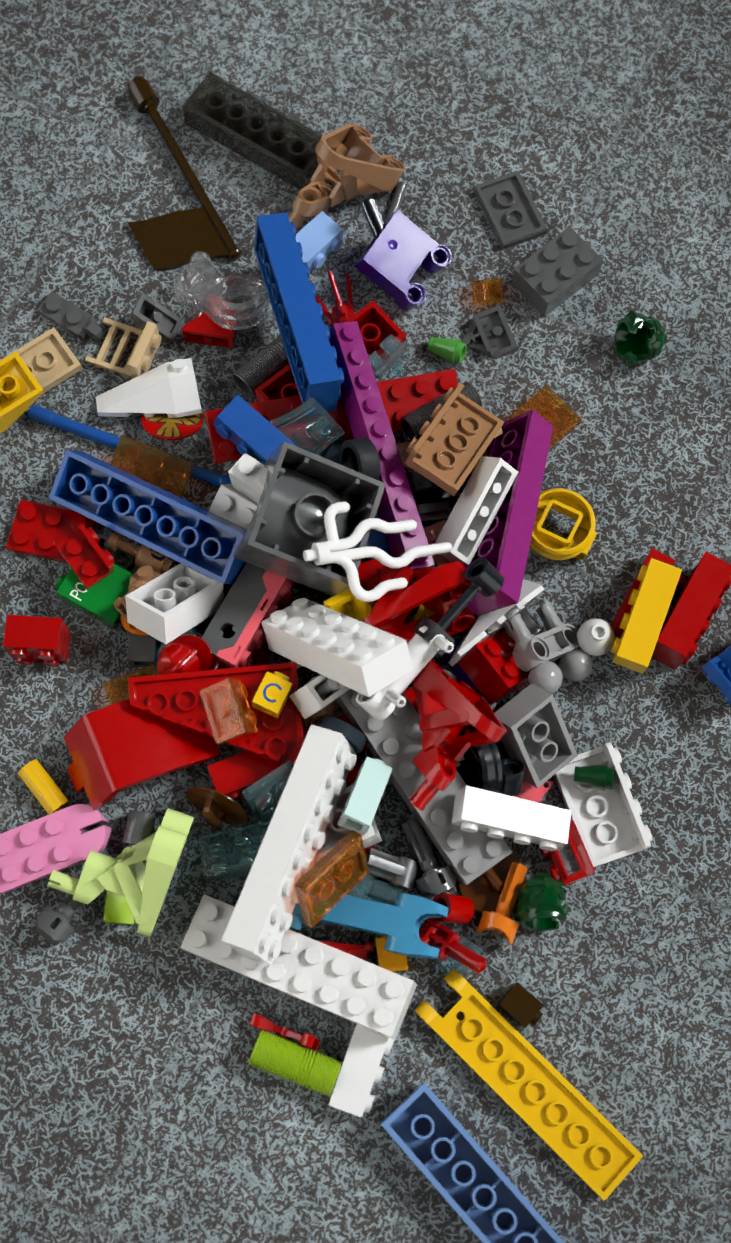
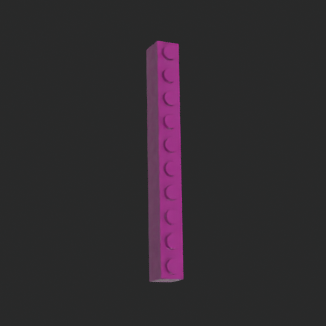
M357 321L335 323L329 329V342L336 349L337 367H341L343 370L344 383L340 386L341 398L354 439L366 437L375 445L380 460L379 481L386 483L377 510L379 519L388 523L404 520H414L417 523L416 529L412 531L384 533L391 556L397 558L408 549L428 545V541ZM431 555L416 558L407 566L412 569L435 566Z

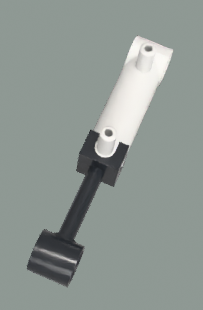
M478 558L468 566L465 577L469 581L470 586L437 623L424 616L412 630L416 635L407 646L413 670L370 697L358 692L356 697L357 703L374 719L378 721L383 720L393 712L395 706L399 708L405 706L406 699L400 694L436 653L442 656L445 652L450 653L453 651L455 640L445 630L479 592L484 597H489L501 589L504 577L486 558Z

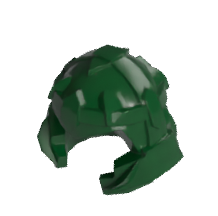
M632 310L624 318L620 319L616 327V354L627 366L656 358L660 355L664 344L667 342L665 330L658 320Z
M537 873L531 876L527 882H523L518 888L519 901L515 921L520 922L521 926L528 930L552 931L559 929V921H556V919L563 921L568 914V905L564 902L566 890L563 883L559 880H554L549 875H546V873Z

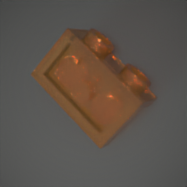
M228 678L199 691L216 744H223L244 734L257 732L255 725L257 719L249 707L247 689L240 680Z

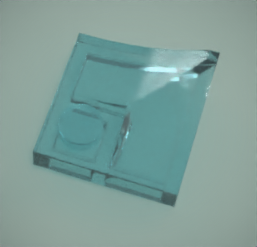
M311 397L291 412L269 421L297 447L316 455L345 433L343 428L314 397Z

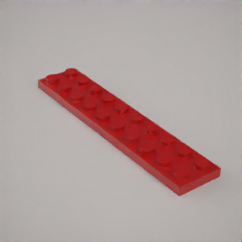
M450 369L377 382L392 432L403 431L400 423L402 416L444 394L451 387L458 386L456 370ZM299 395L249 404L299 448L305 449L321 446L335 439H354L342 398L338 399L336 410L305 415ZM225 408L204 412L215 464L238 461L243 456L237 450V445L229 438H222L216 432V427L213 425L217 416Z

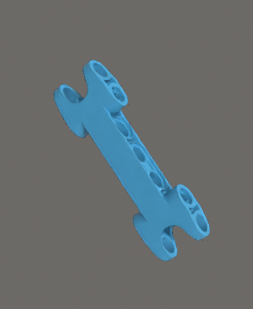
M311 874L306 877L303 885V896L294 907L292 912L293 920L289 929L300 931L303 919L307 918L386 936L384 950L412 958L438 959L440 949L422 942L419 937V928L426 919L447 918L449 908L426 898L406 893H397L395 905H388L311 888L314 875Z

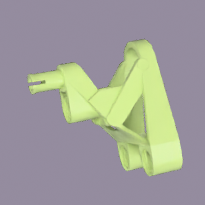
M167 808L157 832L132 847L124 848L121 854L115 858L90 850L80 879L54 869L47 887L74 895L73 900L86 905L92 902L105 889L125 896L135 922L139 924L137 933L150 938L194 817Z

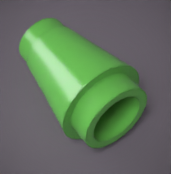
M431 337L428 344V352L452 364L456 362L462 363L467 350V344L462 343L460 339Z

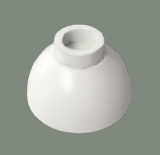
M594 618L587 620L579 627L577 632V641L580 648L593 656L607 653L612 648L615 640L613 628L602 619Z

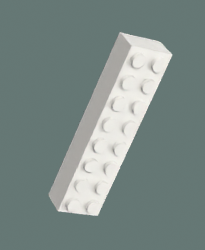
M312 724L309 728L221 940L244 956L271 965L273 959L277 958L281 951L282 937L292 924V912L296 903H299L302 899L303 885L306 877L310 876L314 869L315 855L317 850L321 849L324 844L325 830L328 823H331L336 813L335 805L338 798L345 792V780L349 771H352L356 764V752L342 733Z
M205 894L203 895L180 948L396 1040L417 986L413 980L290 929L284 932L281 940V951L278 957L273 959L271 965L244 956L221 941L235 907Z

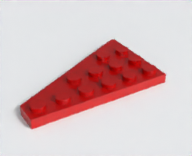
M296 662L128 678L130 706L132 708L290 768L294 767L304 743L301 713L290 698V695L278 719L252 707V700L266 672L274 674L277 671L289 677V682L293 683L290 695L299 690Z

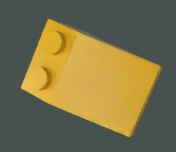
M17 351L0 361V434L7 430L44 393L43 388Z

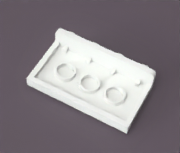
M611 742L604 744L602 747L578 754L576 758L554 775L566 808L571 810V821L574 820L593 867L644 851L651 847L650 841H652L651 831L647 825H643L640 817L642 814L640 803L637 799H633L630 792L632 788L631 780L627 773L623 774L619 764L622 763L620 752L617 747L613 748ZM608 764V767H614L612 790L605 789V791L580 783H574L575 766Z

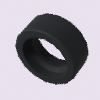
M366 437L344 441L340 448L339 464L379 480L380 460L373 442Z

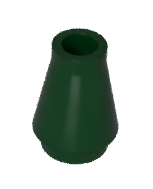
M608 764L575 766L574 783H580L605 791V789L612 790L614 767H608Z

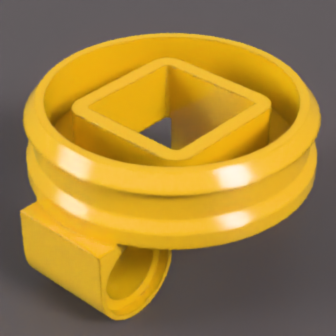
M554 488L541 492L530 547L539 555L551 560H567L573 557L584 560L598 533L595 531V515L587 500L580 494L563 488ZM550 509L576 520L568 539H564L542 528Z

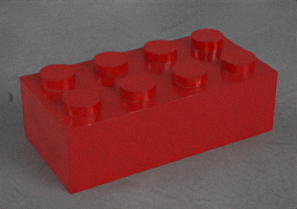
M708 552L704 553L664 622L651 658L673 670H676L680 664L685 666L689 658H692L698 647L696 643L705 634L711 623L709 620L722 603L721 598L725 591L727 592L731 586V564Z

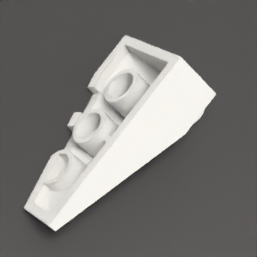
M192 358L166 362L96 396L98 416L129 417L132 413H144L145 417H153L154 413L167 414L168 418H179L202 413Z
M523 579L519 603L483 615H477L474 625L468 630L448 662L451 667L458 663L475 644L501 630L506 625V620L517 615L523 608L527 609L544 591L543 586Z

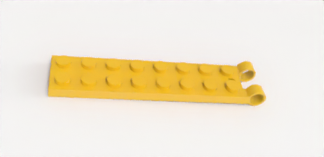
M452 969L444 977V981L461 996V999L443 1018L425 1000L414 1009L415 1013L605 1201L640 1161L643 1155L486 1001L460 973ZM458 1012L464 1013L463 1020L457 1019L456 1014Z

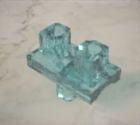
M390 334L379 344L388 355L382 359L373 351L368 356L375 379H380L389 369L391 371L386 375L389 380L394 379L396 376L398 378H405L408 375L404 369L409 363L408 360L402 358L399 363L397 360L411 345L406 340L400 342Z

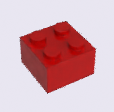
M7 615L3 647L18 664L32 665L33 661L43 662V665L58 667L60 663H68L71 632L62 618Z
M506 630L475 644L458 661L459 665L490 705L522 688L528 682L529 672L522 671L514 662L513 648L516 642Z

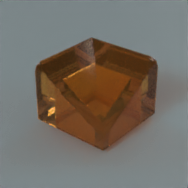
M502 278L471 281L474 306L504 303Z

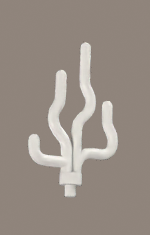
M337 502L331 504L324 514V525L328 541L313 543L312 549L303 551V558L305 562L314 561L317 566L331 563L341 565L346 571L352 594L363 602H373L380 599L388 591L405 588L408 585V581L405 578L389 579L379 583L373 590L366 591L360 585L358 571L352 560L373 557L389 568L400 569L419 557L449 553L452 550V544L450 542H442L408 549L397 558L373 546L350 549L361 541L368 530L375 529L383 533H400L415 530L417 523L414 520L388 523L379 518H368L361 521L349 537L339 539L335 516L339 513L348 512L350 505L347 502Z

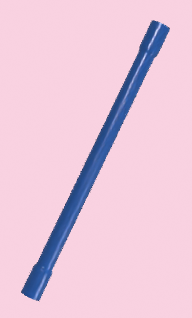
M33 404L29 410L28 418L44 425L54 426L219 488L221 484H232L228 475L213 472L63 417L43 407Z

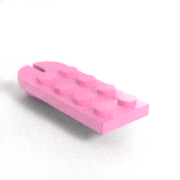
M75 804L1 833L0 895L48 877L54 869L60 872L86 862L90 850L101 853L110 837L111 827L104 825L109 823V821L99 810H93L91 806L86 804ZM97 823L103 824L101 827L83 833L89 826Z

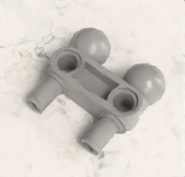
M551 602L536 610L544 623L546 632L536 636L534 634L531 635L520 614L509 618V620L505 621V624L508 626L516 642L513 648L514 662L522 671L529 672V685L533 683L554 694L562 685L563 676L573 682L585 680L592 672L593 662L591 656L580 649L577 641L578 630L569 623L561 622ZM560 659L559 667L553 661Z

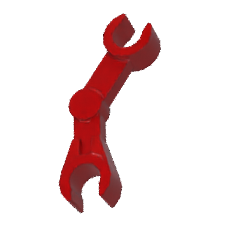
M257 1014L252 1015L249 1025L269 1032L274 1031L282 1037L300 1041L299 1044L316 1051L321 1039L304 1032L303 1035H300L286 1027L276 1026L269 1019Z

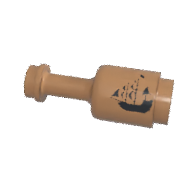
M114 532L108 540L107 546L113 551L120 549L134 556L135 565L139 568L151 566L153 571L163 574L174 568L177 564V561L145 545L138 547L124 540L123 535Z

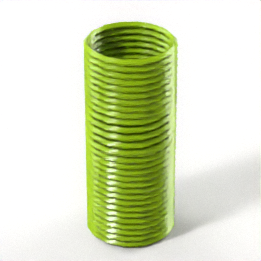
M262 1030L252 1051L249 1066L252 1065V1067H257V1069L260 1068V1070H265V1072L268 1071V1073L276 1075V1077L279 1076V1078H284V1080L296 1082V1085H302L311 1089V1091L314 1090V1092L316 1091L319 1094L322 1093V1095L330 1097L342 1061L339 1062V1060H334V1058L331 1059V1057L319 1052L316 1053L312 1049L309 1052V1048L306 1050L304 1046H299V1044L288 1041V1039L280 1038V1036L278 1037L275 1034L272 1035V1033Z

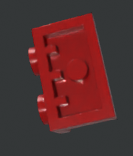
M82 523L78 526L77 531L57 543L56 548L88 590L114 572L113 563L115 560L107 549L102 550L98 545L99 538L91 527L87 529Z

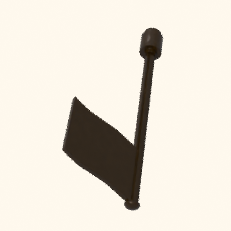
M134 77L127 85L128 94L138 111L150 116L202 208L171 212L148 220L127 222L154 270H171L207 259L229 257L231 260L239 259L242 255V250L237 248L158 112L157 107L160 100L153 87L144 77Z

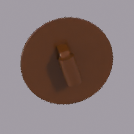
M191 787L186 793L191 804L202 812V816L214 828L219 827L222 822L242 825L248 821L246 810L235 800L223 793L205 787Z
M509 854L469 884L461 885L459 883L462 896H467L472 900L475 910L481 913L483 911H496L511 863H520L512 854ZM518 897L517 900H516L515 906L517 905V903H518V901H519V897Z

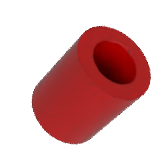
M441 893L435 895L432 901L449 908L447 918H434L436 921L464 925L469 923L474 915V904L467 896Z

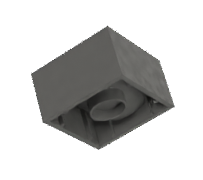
M283 441L267 458L264 467L268 469L261 498L250 525L237 545L233 557L328 595L335 596L350 588L345 569L337 563L317 566L314 561L305 562L303 551L312 549L313 543L328 541L324 525V514L331 504L347 502L350 505L348 512L339 513L335 516L339 539L349 537L361 521L375 518L386 483ZM368 530L361 541L350 549L365 547L371 530ZM361 559L352 560L358 570Z

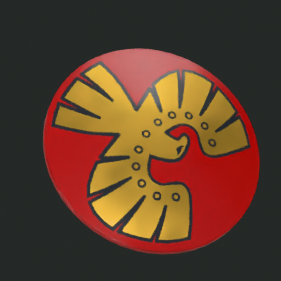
M143 413L141 422L145 431L156 438L180 440L190 437L199 431L203 424V414L168 418L167 414L154 413L153 417H145Z

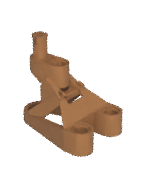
M346 124L323 135L315 147L318 167L311 177L310 184L299 191L292 203L294 209L289 216V220L294 223L296 234L306 217L317 216L321 211L326 213L329 207L331 208L343 200L349 201L355 196L393 190L404 173L405 166L393 156L380 155L369 145L372 135L365 128L357 124ZM326 182H332L335 184V187H331Z

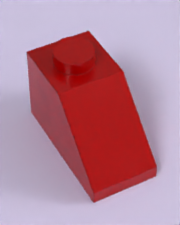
M212 307L183 326L184 342L234 349L239 324L237 310L229 307Z

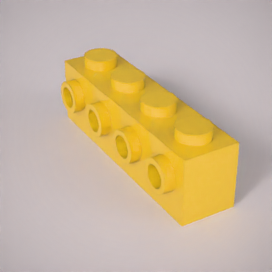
M651 558L647 566H641L637 576V580L641 581L638 590L633 589L628 604L632 605L629 614H624L619 628L623 629L621 638H615L611 648V653L615 654L612 663L641 674L648 668L682 569Z

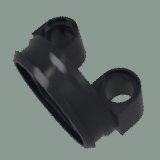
M473 727L472 729L464 728L458 736L470 734L473 732H477L479 730L475 727ZM501 739L498 743L469 747L464 753L465 759L460 761L461 765L457 767L458 773L467 786L508 796H516L521 793L525 765L520 760L514 758L500 759Z

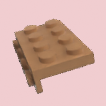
M462 383L456 389L451 387L443 398V401L446 402L444 406L438 404L431 415V418L434 420L432 422L427 420L418 433L421 435V438L418 440L414 437L406 449L409 456L404 463L453 496L458 492L504 424V421L463 395L461 391L465 385Z

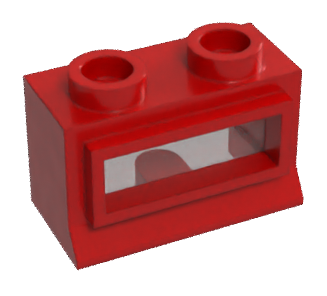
M574 820L570 821L568 844L558 847L555 851L540 849L543 856H548L552 864L549 867L551 877L554 880L561 881L564 886L596 873Z

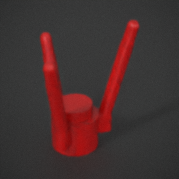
M328 271V277L337 305L332 308V313H330L318 295H316L315 300L317 304H321L322 311L331 327L335 323L345 322L355 313L350 275H345L347 307L341 301L332 271Z

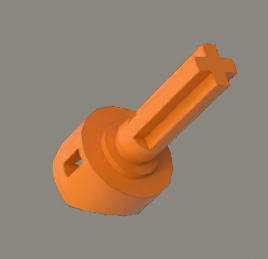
M511 863L496 911H483L476 930L477 933L488 930L494 931L502 935L508 945L513 944L519 923L513 921V918L510 916L518 898V888L523 883L528 867L520 863Z

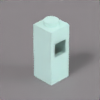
M366 757L358 771L337 825L364 836L371 826L392 772V767L385 765L380 759Z

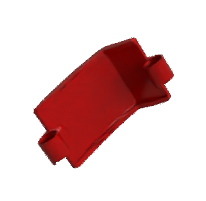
M130 699L82 716L64 736L73 760L72 764L67 768L68 774L76 793L86 792L93 810L101 809L124 789L214 759L220 754L214 738L132 708L130 706Z

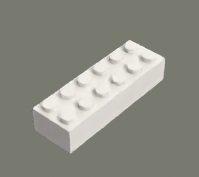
M306 598L293 601L292 605L283 610L273 612L270 617L261 621L269 650L367 697L372 696L413 670L406 640Z

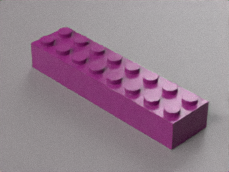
M533 409L505 421L501 427L503 434L495 437L490 444L488 457L503 459L517 470L518 474L470 562L471 564L478 558H486L504 577L503 586L496 594L484 597L479 592L466 606V608L478 616L519 603L553 426Z

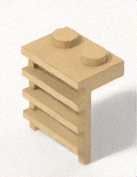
M104 317L103 324L111 326L97 358L86 356L85 362L95 365L99 369H107L111 373H119L126 378H135L146 373L161 343V335L159 334L157 324L147 321L144 330ZM118 329L125 331L111 363L104 362ZM131 335H138V339L125 367H118Z

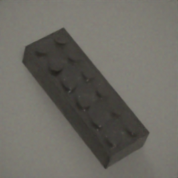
M209 72L182 106L185 124L299 190L310 184L311 177L318 167L315 147L323 135L214 73Z

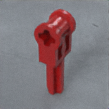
M433 918L425 920L419 930L420 940L429 946L440 949L439 959L446 962L450 957L477 974L485 970L486 958L459 943L461 938L454 931L443 926Z

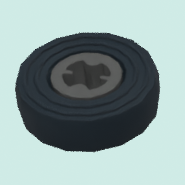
M324 716L319 723V727L342 733L356 753L362 751L367 738L352 725L331 716Z

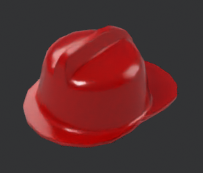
M184 634L159 651L157 672L161 675L205 671L211 665L213 659L212 652L208 644L200 637Z

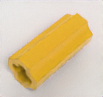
M37 759L30 761L17 773L48 814L67 808L71 803Z

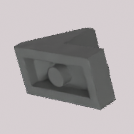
M143 292L140 293L130 314L138 329L144 330L147 321L157 324L161 338L168 343L174 341L183 322V319Z

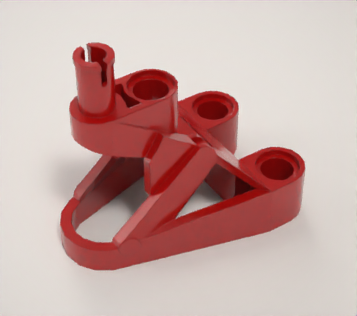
M372 559L363 563L360 561L357 570L360 585L366 591L373 590L379 583L389 579H407L408 585L405 588L385 593L373 607L372 613L362 620L363 623L375 628L378 627L380 630L406 640L407 643L416 635L412 630L421 621L419 619L403 625L411 609L421 604L436 613L435 615L428 616V618L437 623L470 586L469 581L465 577L466 568L464 564L457 561L438 567L412 569L405 566L397 569L389 568L377 559ZM465 607L445 632L452 636L470 629L475 623L472 611Z
M430 660L411 682L420 716L419 729L422 731V750L413 759V762L426 779L409 798V801L421 811L425 809L439 790L445 791L456 777V762L459 761L469 747L498 743L507 732L488 703L472 687L463 681L458 683L449 677L433 660ZM470 724L479 730L477 732L458 736L461 733V731L467 725Z

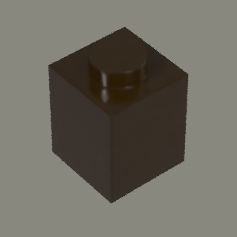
M516 982L497 1006L522 1028H526L528 1025L534 1027L543 1015L540 1009L544 1004Z

